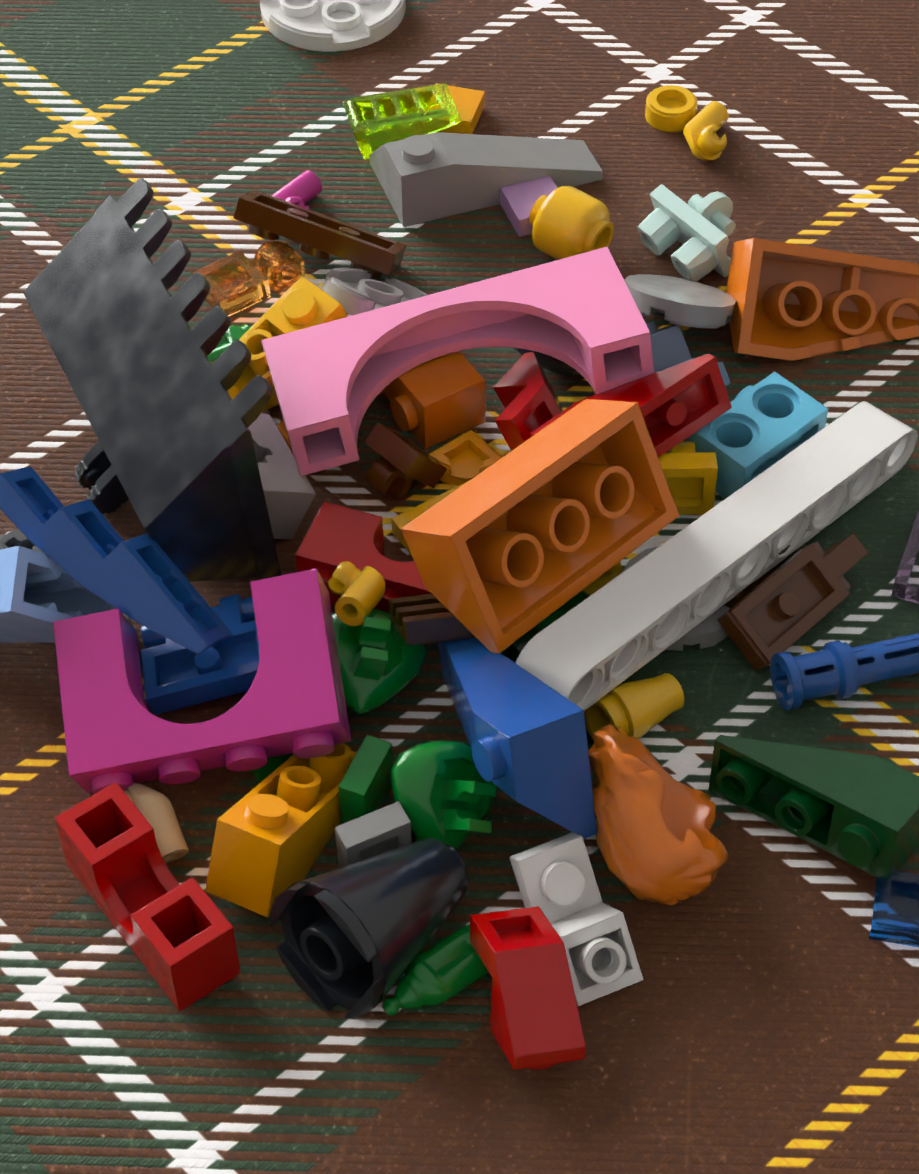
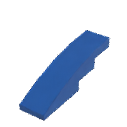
M31 466L0 473V509L36 547L83 587L116 609L119 608L123 614L138 624L197 654L224 642L232 634L148 533L124 541L90 499L63 506Z

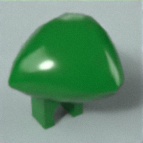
M374 608L368 616L364 617L362 624L358 626H349L343 623L336 613L332 614L346 706L354 712L362 715L380 707L418 675L428 655L423 644H406L391 624L389 613Z
M438 740L418 744L400 753L391 769L393 796L396 802H400L411 821V833L416 841L433 838L457 849L472 833L491 834L492 821H485L484 819L492 809L499 787L491 781L484 780L479 774L473 761L471 747L460 742Z

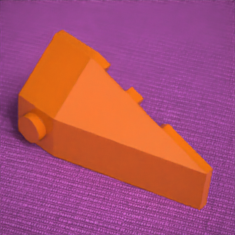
M760 238L733 242L726 293L736 300L733 318L729 322L734 353L794 361L874 344L919 337L918 263Z

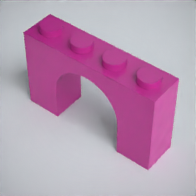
M311 569L250 582L260 652L256 676L247 693L233 708L214 719L201 723H173L150 713L143 691L137 632L119 608L53 621L69 776L88 793L93 792L94 795L115 782L122 790H128V787L132 786L135 782L143 783L158 779L164 784H183L197 780L201 776L200 771L224 766L231 771H249L265 766L267 758L293 753L298 758H316L333 752L335 749L334 745L351 742L329 591L318 570Z

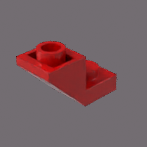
M534 352L525 353L493 387L505 408L494 421L511 451L531 438L530 432L563 411L560 401Z
M537 906L471 915L469 940L492 977L490 1030L513 1070L524 1068L546 1069L557 1063L585 1059L586 1045L565 945L541 908Z

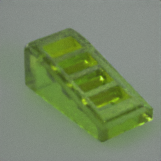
M446 83L360 96L342 102L364 160L369 159V155L383 144L403 140L414 135L438 132L461 122ZM435 105L440 107V109L429 110L430 107Z

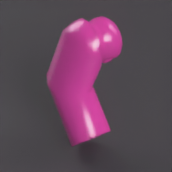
M306 170L272 196L310 210L308 205L305 207V204L321 193L322 184L316 174Z

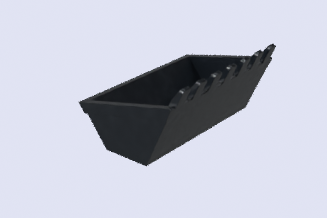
M139 178L118 201L113 195H110L95 211L96 214L23 291L99 440L83 456L84 459L78 461L79 464L75 466L76 471H74L75 477L80 486L82 485L84 489L88 488L90 490L87 491L88 496L86 498L91 500L102 515L104 513L109 514L112 511L116 512L115 510L121 508L120 505L130 500L146 532L159 544L189 582L259 577L261 580L281 576L253 439L248 428L258 418L272 397L273 390L265 378L257 375L233 399L229 395L228 390L238 381L249 364L251 353L246 344L235 340L211 364L207 356L217 347L231 323L230 318L223 308L214 306L193 329L189 326L188 322L196 315L208 296L210 284L205 276L196 272L173 296L171 295L169 289L177 282L187 266L191 253L186 244L176 240L153 264L150 257L159 249L172 227V221L165 211L157 209L136 232L134 231L132 226L140 219L154 194L150 184L143 178Z

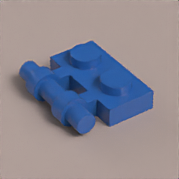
M238 593L220 598V605L211 607L232 634L224 642L200 654L141 626V635L146 648L141 650L145 700L153 715L249 690L257 673L260 655L252 597L242 599Z

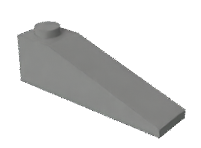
M434 132L425 135H414L403 140L383 144L369 155L370 165L403 227L499 205L500 187L545 176H551L557 188L561 186L574 187L603 179L602 169L583 140Z

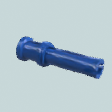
M919 633L856 647H850L846 642L842 643L838 640L825 643L821 651L792 656L787 651L775 653L770 663L771 681L775 696L781 707L789 711L799 709L802 701L828 695H833L837 700L850 698L853 693L858 691L859 685L919 673Z

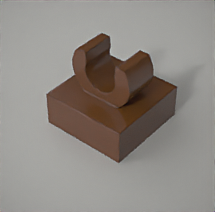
M379 422L364 441V443L382 456L371 465L364 480L383 494L387 492L397 501H400L408 493L413 479L434 489L447 470L446 467L407 437Z

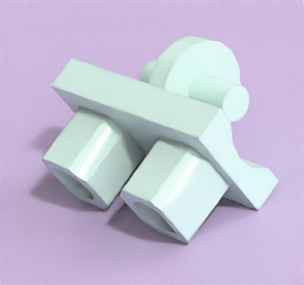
M661 184L650 193L655 210L637 227L643 245L657 256L661 255L678 240L683 245L670 257L674 268L683 278L697 282L713 269L726 278L729 275L731 258L727 256L726 252L729 243L728 236L733 233L736 227L735 222L730 219L733 211L731 199L724 193L716 191L704 198L699 194H695L689 199L687 204Z

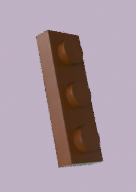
M252 190L239 197L233 219L249 224L247 230L256 236L269 240H278L280 236L299 242V250L310 256L329 259L332 254L351 261L350 268L366 270L374 278L382 277V273L390 275L401 265L407 246L257 190Z

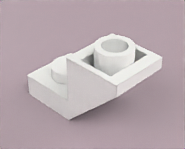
M572 832L509 857L525 908L539 906L564 942L577 1006L644 980L624 914L602 902L581 835Z

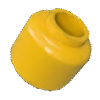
M561 186L552 191L548 196H540L534 203L529 215V223L533 225L532 241L534 246L542 253L556 260L609 247L614 233V225L610 222V213L606 205L572 186Z

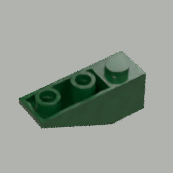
M719 735L715 739L708 791L887 883L919 847V776L875 755Z

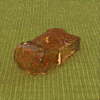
M272 240L262 244L252 260H249L239 250L192 272V275L198 272L205 276L210 284V292L205 301L212 308L214 306L223 308L228 316H231L271 297L270 288L274 291L286 292L301 276L305 277V265L303 258L288 243Z

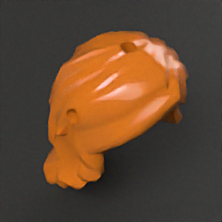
M609 724L600 728V731H596L593 735L594 744L588 750V754L597 781V786L593 789L594 809L597 817L596 841L609 871L638 899L658 902L659 904L674 905L679 901L705 891L716 878L719 868L728 861V853L725 846L710 832L715 821V803L710 801L711 797L708 794L690 788L675 780L636 737L627 736L620 726L614 728Z

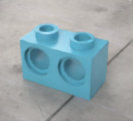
M773 372L756 385H750L742 389L736 398L730 402L731 409L689 437V441L695 443L696 453L716 452L718 466L716 493L726 499L826 427L828 408L778 373Z

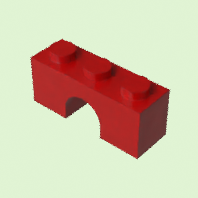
M324 502L295 554L297 572L311 569L318 570L329 591L331 606H335L341 596L332 593L327 583L333 577L332 574L338 565L344 561L353 563L360 571L366 566H370L384 577L385 592L375 609L389 613V598L432 594L425 587L414 561L399 562L385 557L383 517Z
M116 782L55 817L67 866L179 1012L241 973L233 926L193 877L179 885L162 858L157 846L154 828Z

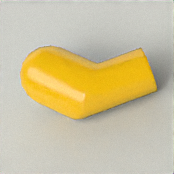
M712 101L707 104L683 129L684 137L692 154L703 161H713L719 158L727 145L726 134L721 138L716 134L729 119L728 110L720 102Z
M344 561L338 565L332 574L333 577L327 584L332 593L341 596L335 605L337 617L349 626H358L362 624L364 617L368 616L382 599L385 592V580L376 569L370 566H366L360 571L353 563Z

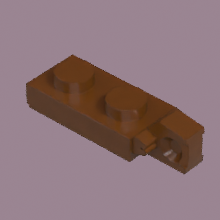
M854 533L839 543L837 541L825 551L817 541L796 552L720 616L717 621L754 670H760L771 663L773 654L787 650L850 595L848 589L851 585L843 575L866 556L868 551Z

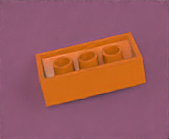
M585 399L401 528V531L425 587L490 652L500 654L679 517L638 402Z

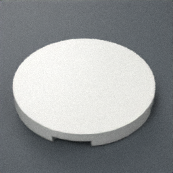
M260 0V9L264 25L281 41L312 51L337 52L371 45L392 33L404 17L406 0Z

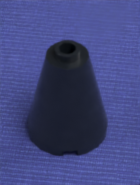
M425 838L292 884L275 897L270 911L271 927L281 920L286 941L276 947L283 964L296 984L323 1009L329 1011L338 1004L350 1010L344 1018L354 1020L368 1013L382 1001L466 895L468 889L466 864L459 852L452 846L444 844L437 839Z

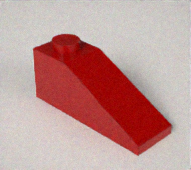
M710 354L585 398L638 402L658 458L732 408L716 357ZM585 399L577 401L576 403H574L573 405H571L570 407H568L567 409H565L564 411H562L546 423L542 424L541 426L530 432L531 437Z

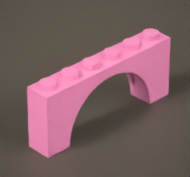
M608 247L261 340L300 476L359 461L357 450L359 427L364 414L376 396L392 381L408 370L449 353L484 347H512L540 352L574 368L587 380L595 394L654 374L650 331Z

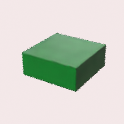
M370 735L365 737L338 786L341 825L381 809L392 788V743Z

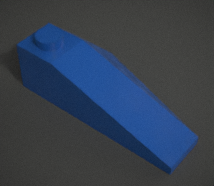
M477 638L438 642L442 676L472 749L474 764L482 778L494 783L518 803L575 834L581 835L585 839L596 835L597 828L584 710L503 654L490 652Z

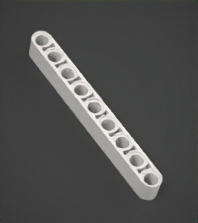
M863 401L536 634L523 648L516 660V664L585 711L734 598L744 588L759 579L893 477L910 458L917 443V431L868 402ZM788 545H790V547L785 553L781 555L778 554Z

